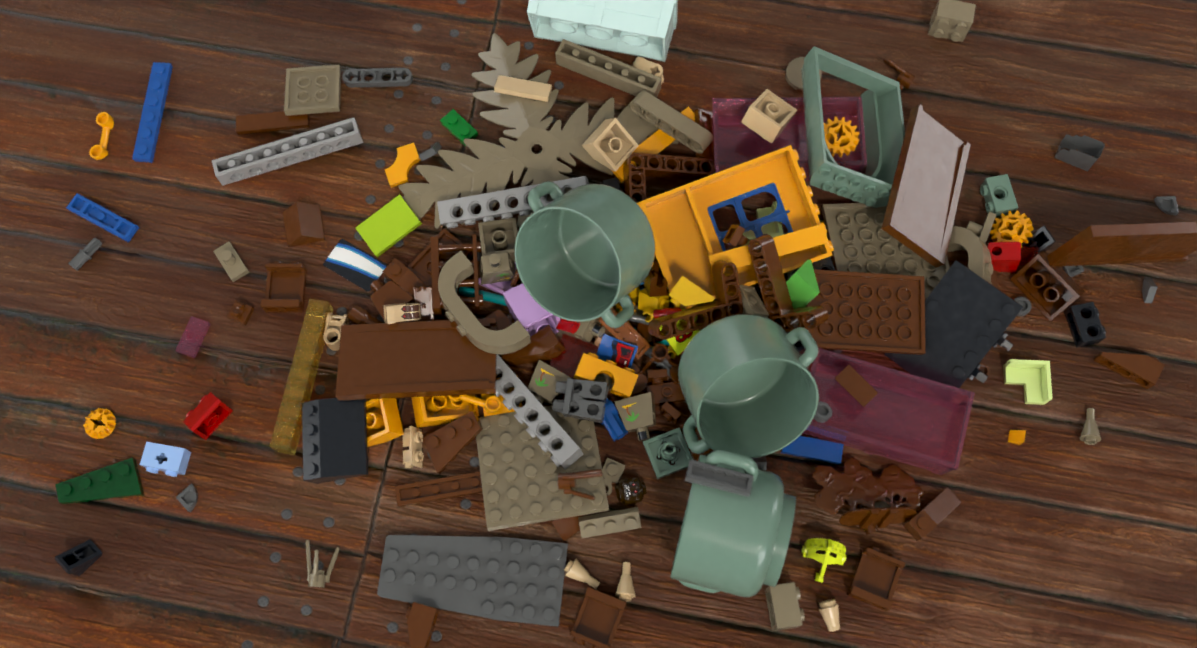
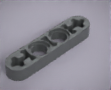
M408 68L348 69L342 75L345 85L351 88L408 86L413 82L412 73ZM385 74L391 75V79L388 81L382 80V77ZM367 75L374 76L371 81L364 80Z

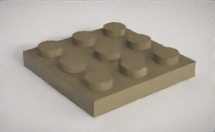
M340 64L286 68L284 103L286 116L340 112Z

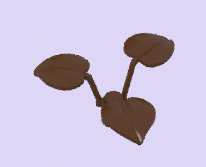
M638 323L637 332L648 343L652 342L654 348L651 352L652 358L642 370H639V367L632 363L630 369L635 371L638 378L631 395L638 394L645 389L648 380L642 373L654 361L661 363L666 359L672 365L670 377L679 385L678 368L682 354L676 355L673 362L670 356H668V348L656 342L663 341V339L651 335L647 324Z

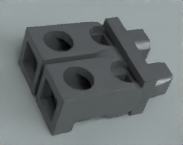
M570 378L567 381H557L555 392L565 394L564 401L554 399L552 409L562 413L564 417L603 423L609 388L608 383Z

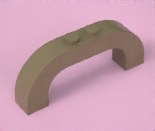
M953 226L948 252L967 251L969 256L968 268L992 284L991 274H993V265L987 245L972 231L963 227Z
M462 251L451 257L440 272L438 290L442 304L447 311L445 314L451 322L455 321L458 325L456 328L462 336L466 335L472 344L480 350L492 354L513 353L531 343L530 334L518 320L509 327L497 331L489 330L481 325L457 295L459 284L474 273L472 263Z

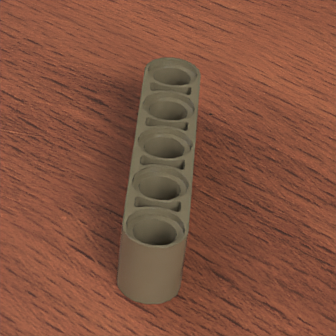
M640 91L629 104L630 109L635 114L696 153H703L714 140L713 135L707 129L646 91Z

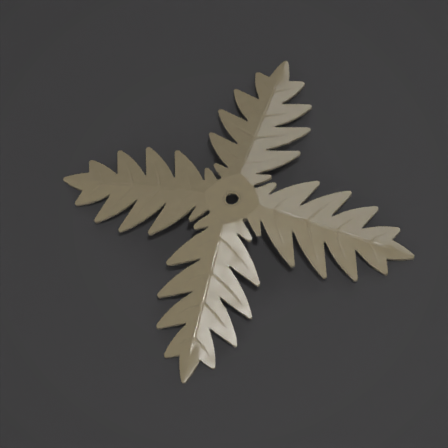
M493 33L491 51L480 52L478 56L485 64L495 70L474 72L472 77L493 88L499 75L527 80L534 71L539 56L534 54L517 63L520 55V42L516 41L507 46L497 34ZM547 70L529 81L547 84L551 70ZM558 89L551 91L548 102L496 93L494 90L473 92L472 96L489 105L505 108L502 110L482 111L480 116L497 125L512 128L511 130H504L503 134L516 138L517 141L500 137L499 142L505 147L503 148L487 141L464 139V144L478 159L460 152L438 150L439 156L453 171L438 166L417 165L416 169L428 183L399 185V190L404 194L402 198L419 220L425 216L435 203L434 226L435 229H439L441 224L437 205L438 201L459 198L460 194L461 197L482 194L486 183L487 193L505 190L512 171L513 184H517L523 170H527L521 187L528 186L532 181L531 185H536L545 181L553 182L570 179L560 173L571 174L572 169L557 160L560 158L564 162L576 166V162L571 156L573 155L588 166L613 175L609 168L594 160L583 148L582 144L604 120L614 118L615 99L610 98L602 105L589 126V104L585 102L571 115L563 130H561V120H557L551 130L547 131V128L553 121V117L550 116L546 119L544 117L554 105L559 93ZM629 105L623 109L617 118L638 145L659 130V128L643 118L640 119V116L635 114ZM675 140L672 144H678L679 141ZM540 145L543 150L541 153L535 154L532 152V147ZM550 194L547 196L548 202L553 201ZM460 208V217H461L462 214H463V209H462V208ZM519 214L517 227H521L530 215L520 216Z

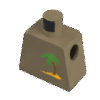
M493 253L481 256L479 262L481 285L511 281L516 271L515 263L509 253Z
M539 360L528 389L541 404L545 402L551 406L554 399L558 400L562 396V393L555 392L557 381H567L571 377Z
M649 392L615 401L626 430L628 432L636 431L639 441L650 439L648 428L656 426L654 394Z

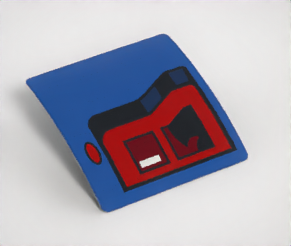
M603 334L596 355L599 356L598 359L611 360L617 363L616 366L622 369L624 367L631 368L638 346Z

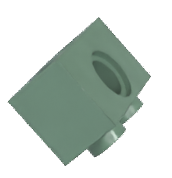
M1008 174L988 177L983 181L980 186V193L985 198L987 213L989 211L995 213V218L1001 217L1002 213L1006 216L1009 211L1014 214L1019 207Z

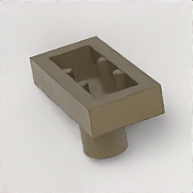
M989 211L982 225L969 221L966 229L972 231L986 244L996 214Z
M230 241L213 251L233 282L250 273Z

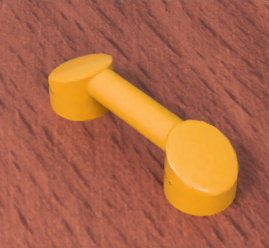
M101 112L96 117V123L103 127L100 145H94L89 152L90 156L95 160H101L109 153L107 151L110 130L114 126V120L107 112Z
M472 395L448 396L452 402L462 400L484 407L488 413L497 412L501 406V401L496 396H490L486 400Z

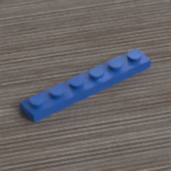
M153 62L132 157L135 162L153 163L173 69L171 63Z

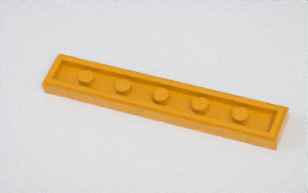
M688 106L681 114L695 122V114ZM659 129L643 141L633 153L659 154L676 139ZM631 161L632 165L637 167L636 163ZM622 164L617 171H612L621 183L624 181Z
M824 224L773 237L779 257L829 243ZM748 245L708 256L711 268L718 260L734 263L737 268L753 264Z

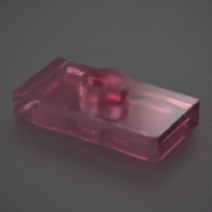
M191 316L175 351L195 358L210 323Z

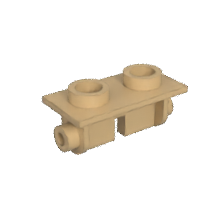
M413 426L405 428L403 435V447H409V450L403 451V465L407 469L413 468V466L423 468L422 429Z

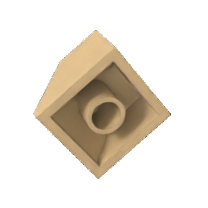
M766 89L750 105L741 122L772 144L793 118L797 109Z
M616 118L604 120L582 144L583 148L594 160L614 172L639 146Z

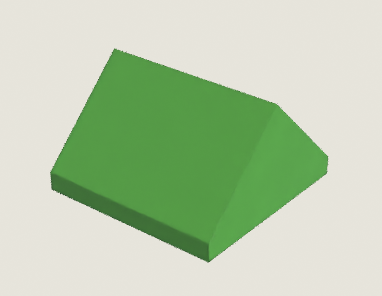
M808 259L786 281L793 309L805 307L820 293L812 261Z

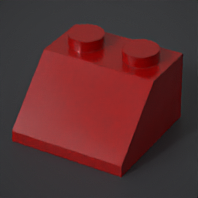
M210 392L201 398L199 405L195 409L187 413L183 422L191 431L207 440L233 410Z

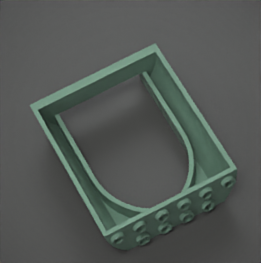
M814 46L806 55L803 67L801 68L810 185L874 208L886 206L905 136L899 82ZM819 69L868 89L861 94L867 155L865 174L838 165L827 147L824 134Z

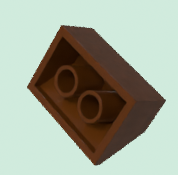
M1042 251L1010 280L1052 321L1083 295L1085 291L1060 266L1049 267L1048 254Z

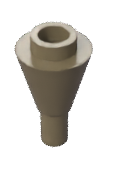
M1093 408L1086 410V421L1080 436V440L1087 445H1095L1101 441L1095 421V409Z

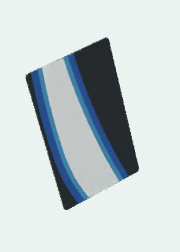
M341 239L325 260L323 266L369 292L372 289L370 285L379 279L387 264L346 240Z

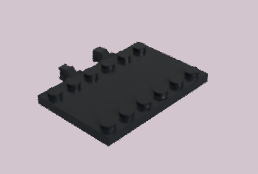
M956 260L925 300V354L885 353L884 355L943 398L950 401L967 378L973 380L975 377L984 383L989 377L982 373L979 368L981 366L980 361L992 346L994 348L997 345L1002 346L1008 352L1013 347V343L1005 339L1008 334L1004 331L1022 310L1023 306Z

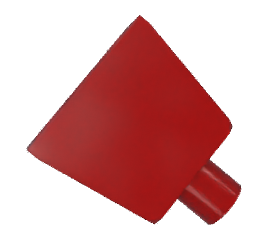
M1021 242L988 243L987 247L991 254L993 270L1016 273L1021 260Z

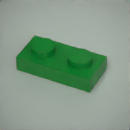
M454 109L440 120L441 124L464 146H466L464 139H474L478 136V132Z

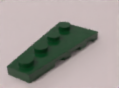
M129 458L55 484L58 500L61 504L107 500L109 498H127L128 496H144L134 458Z

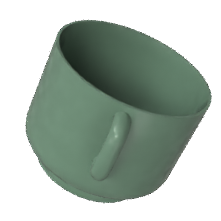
M551 181L542 182L532 188L528 193V203L534 213L523 222L515 241L516 267L526 290L541 307L559 318L574 322H584L601 316L609 327H621L634 314V305L628 294L645 280L654 262V234L646 215L628 195L616 188L603 184L582 185L563 194L558 185ZM549 193L554 201L544 206L540 198ZM619 302L623 310L615 316L610 309Z
M751 314L733 315L719 319L698 332L686 346L678 368L679 385L691 412V416L683 426V435L689 449L696 454L704 453L711 448L714 451L724 450L749 458H758L775 453L795 441L810 425L818 407L819 394L817 384L808 369V366L812 364L818 355V345L811 333L806 328L798 327L787 334L776 322L763 316ZM799 340L805 348V352L802 355L799 354L794 345ZM696 427H697V429H698V431H699V434H700V436H701V438H702L700 441H699V439H698V437H697V434H696V432H695V428H696Z
M724 450L713 451L708 456L700 454L699 462L753 475L751 493L749 497L692 483L670 578L679 580L682 585L707 593L721 591L746 598L755 596L761 590L763 584L775 587L783 568L790 541L796 497L785 494L782 479L777 474L758 469L756 462L752 458Z

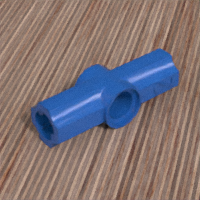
M607 398L604 421L601 424L605 426L612 440L616 441L628 434V431L619 418L615 405Z

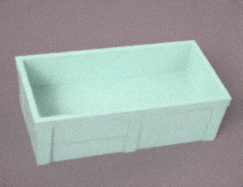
M529 0L527 14L535 38L559 42L565 39L580 46L665 62L673 31L677 25L678 0Z

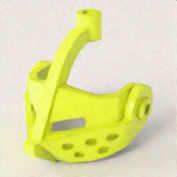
M811 538L807 539L802 546V557L811 558L822 563L820 572L816 573L815 581L823 583L827 565L837 564L843 566L846 561V547L839 542L830 539ZM817 550L826 551L825 554H816ZM830 552L836 554V558L830 556Z

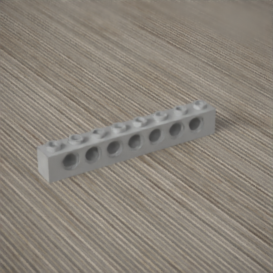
M353 117L211 161L215 176L223 186L361 144L363 139L358 124Z
M586 176L553 181L558 185L563 194L569 189L589 184ZM539 184L438 201L440 224L447 226V228H456L461 223L474 225L476 221H494L496 217L509 219L514 214H520V216L531 215L532 209L528 203V193ZM548 194L540 198L544 206L551 203L547 200ZM518 199V205L515 208H511V201ZM495 202H499L500 207L497 211H493L492 206ZM477 205H481V212L479 214L474 213ZM460 208H462V209H463V214H462V216H461V217H457V216H456L457 210L460 209Z
M497 354L496 377L502 374V377L496 380L495 395L497 397L501 395L504 398L502 403L509 411L513 409L516 412L514 417L520 424L525 423L528 426L526 431L532 438L537 437L540 440L538 445L546 453L549 450L553 455L550 459L557 467L561 465L566 470L583 455V452ZM514 388L511 393H507L508 389ZM522 401H526L523 407H518ZM538 415L536 420L530 421L532 416ZM545 429H550L547 435H542ZM563 443L560 449H554L556 444Z

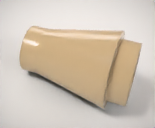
M835 599L820 602V608L818 609L828 627V631L840 630L839 604H836Z

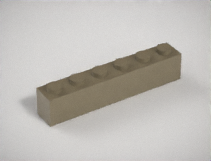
M565 39L562 40L555 53L557 65L634 96H637L643 90L657 98L661 90L662 78Z

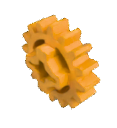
M835 116L833 121L828 118L826 124L824 123L825 141L829 151L832 152V157L838 154L841 158L843 153L848 156L850 151L855 150L859 142L858 136L860 133L855 132L857 126H851V120L845 122V117L838 120L837 116Z
M1009 211L1006 216L1002 213L1001 219L995 218L996 224L992 225L993 230L990 231L993 242L1029 243L1027 237L1033 236L1031 231L1034 228L1030 218H1027L1025 213L1020 215L1019 211H1016L1015 214Z

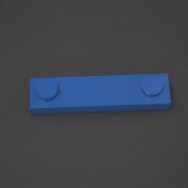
M78 193L66 207L74 214L128 243L139 229L134 223Z

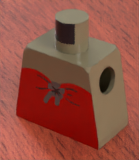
M561 318L556 327L563 335L590 342L594 335L602 337L605 333V327L600 325L601 323L597 320L598 318L584 322H574Z

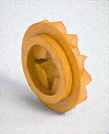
M98 408L97 410L90 411V414L85 417L86 421L83 425L85 433L90 437L102 439L113 432L116 426V418L110 410ZM94 420H101L105 426H97Z

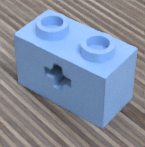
M146 442L140 465L145 467L146 471L158 474V471H163L165 475L177 477L178 474L185 475L191 452L185 448Z

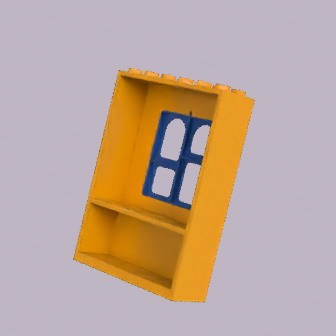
M791 145L637 203L651 225L655 240V257L663 277L667 280L669 294L681 276H684L716 300L712 268L708 256L726 251L723 239L728 230L724 232L718 230L713 216V211L732 204L740 221L739 226L745 229L744 232L752 230L756 238L763 235L761 230L763 225L775 221L782 222L787 227L788 233L824 224L818 218L820 211L817 204L812 202L811 197L813 193L809 185L806 186L804 181L806 178L803 167L800 168L798 165L799 155L796 149H792ZM762 192L774 195L777 200V207L773 213L754 221L747 220L741 204L743 199ZM828 240L829 243L780 256L783 274L800 268L808 259L814 263L832 256L834 248L831 241ZM753 264L737 268L740 285L753 286L758 284ZM681 305V306L678 307V308H684V309L686 310V309H690V308H693V307H696V306H699V305H693V306H687V307H684L683 305Z

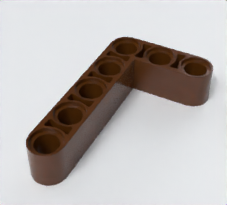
M633 153L623 164L624 193L631 199L635 197L640 202L646 200L645 176L699 180L710 176L715 170V164L707 158ZM631 161H634L637 167L633 166ZM649 162L654 165V168L649 165ZM631 179L636 180L637 185L634 184Z
M764 234L750 240L748 249L764 305L769 314L768 319L776 322L786 332H790L798 327L813 329L828 320V312L823 306L793 309L774 239L770 235Z
M718 260L713 264L712 275L717 301L655 318L648 325L649 333L665 340L703 329L709 324L725 317L742 315L743 303L736 265L723 260ZM662 325V331L659 333V327Z

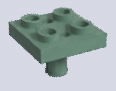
M680 428L643 441V446L657 480L688 468L690 459L693 460ZM658 455V458H660L661 455L662 459L658 460L656 456Z

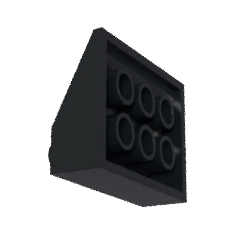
M337 398L302 403L303 481L319 484L368 475L366 399L338 401Z

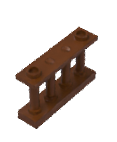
M476 234L472 235L473 243L443 245V243H439L438 236L430 237L432 309L434 315L442 314V308H444L438 290V279L446 262L440 260V254L457 251H473V261L470 262L474 268V279H464L458 287H475V297H460L465 305L475 304L476 313L480 312V306H483V294L479 295L478 252H481V242L477 241Z

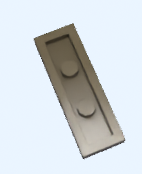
M638 507L578 517L582 538L641 528Z

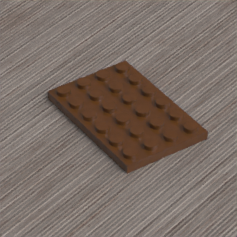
M814 269L820 293L806 307L819 305L823 306L828 312V320L813 329H807L817 343L818 349L925 354L924 276Z

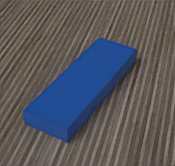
M799 436L791 444L784 447L781 453L840 465L844 444Z

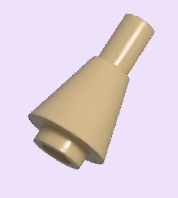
M577 559L574 561L569 560L564 568V571H566L565 576L586 582L594 589L600 584L599 581L590 576Z
M623 562L622 575L615 594L616 597L625 602L631 601V598L636 597L632 577L630 576V562Z

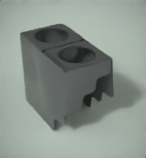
M1066 134L1060 142L1054 158L1088 172L1101 156L1105 144L1085 135L1080 137L1078 135L1071 136Z

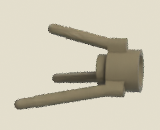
M306 540L307 581H309V587H325V582H330V575L340 547H336L326 575H324V571L318 570L319 551L317 549L314 551L312 570L310 541Z

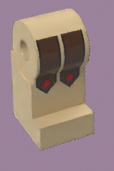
M420 303L383 305L384 321L387 324L421 319Z

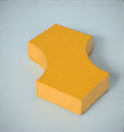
M414 143L397 148L395 162L389 168L384 169L391 188L407 183L409 170L414 164L420 162Z

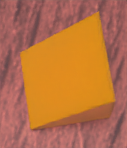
M1009 430L1008 442L1021 445L1025 441L1026 430Z

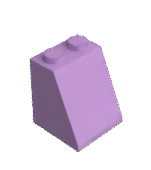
M523 283L503 293L505 303L514 321L518 320L530 334V337L548 325L557 333L560 332L556 329L560 318L541 307L532 298Z

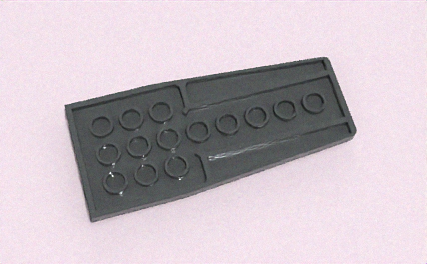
M388 535L385 541L377 594L381 598L412 604L416 602L437 609L498 621L559 627L568 544L509 537Z

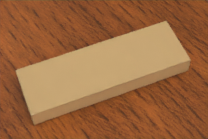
M502 75L498 76L494 87V92L545 102H548L552 91L551 84Z

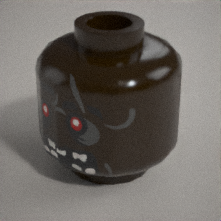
M637 477L620 480L615 489L618 501H622L624 505L642 502L644 494L647 493L645 483H641Z

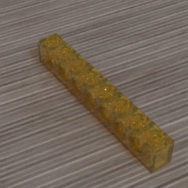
M309 299L270 443V448L275 452L291 455L296 453L302 430V403L310 400L325 343L323 335L326 327V317L329 312L333 313V307L328 301Z

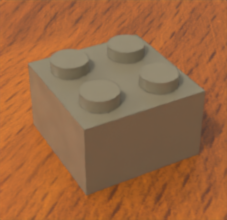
M939 0L931 16L928 35L935 38L963 42L973 24L976 4L957 0Z
M516 218L478 223L482 256L507 252L515 262V241L518 234Z
M795 582L778 584L775 587L769 586L765 589L772 631L792 629L803 625L802 621H805L803 608H799L798 600L801 599L799 587H795Z

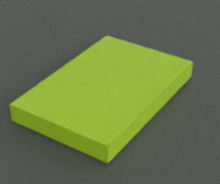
M399 194L358 225L356 230L374 255L379 257L422 223Z

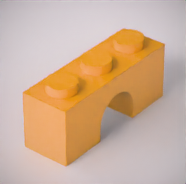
M590 352L587 354L583 353L573 378L594 381L597 375L606 374L612 380L610 393L625 399L630 398L638 378L633 369L628 367L622 369L617 367V363L611 360L603 361L598 359L599 356Z

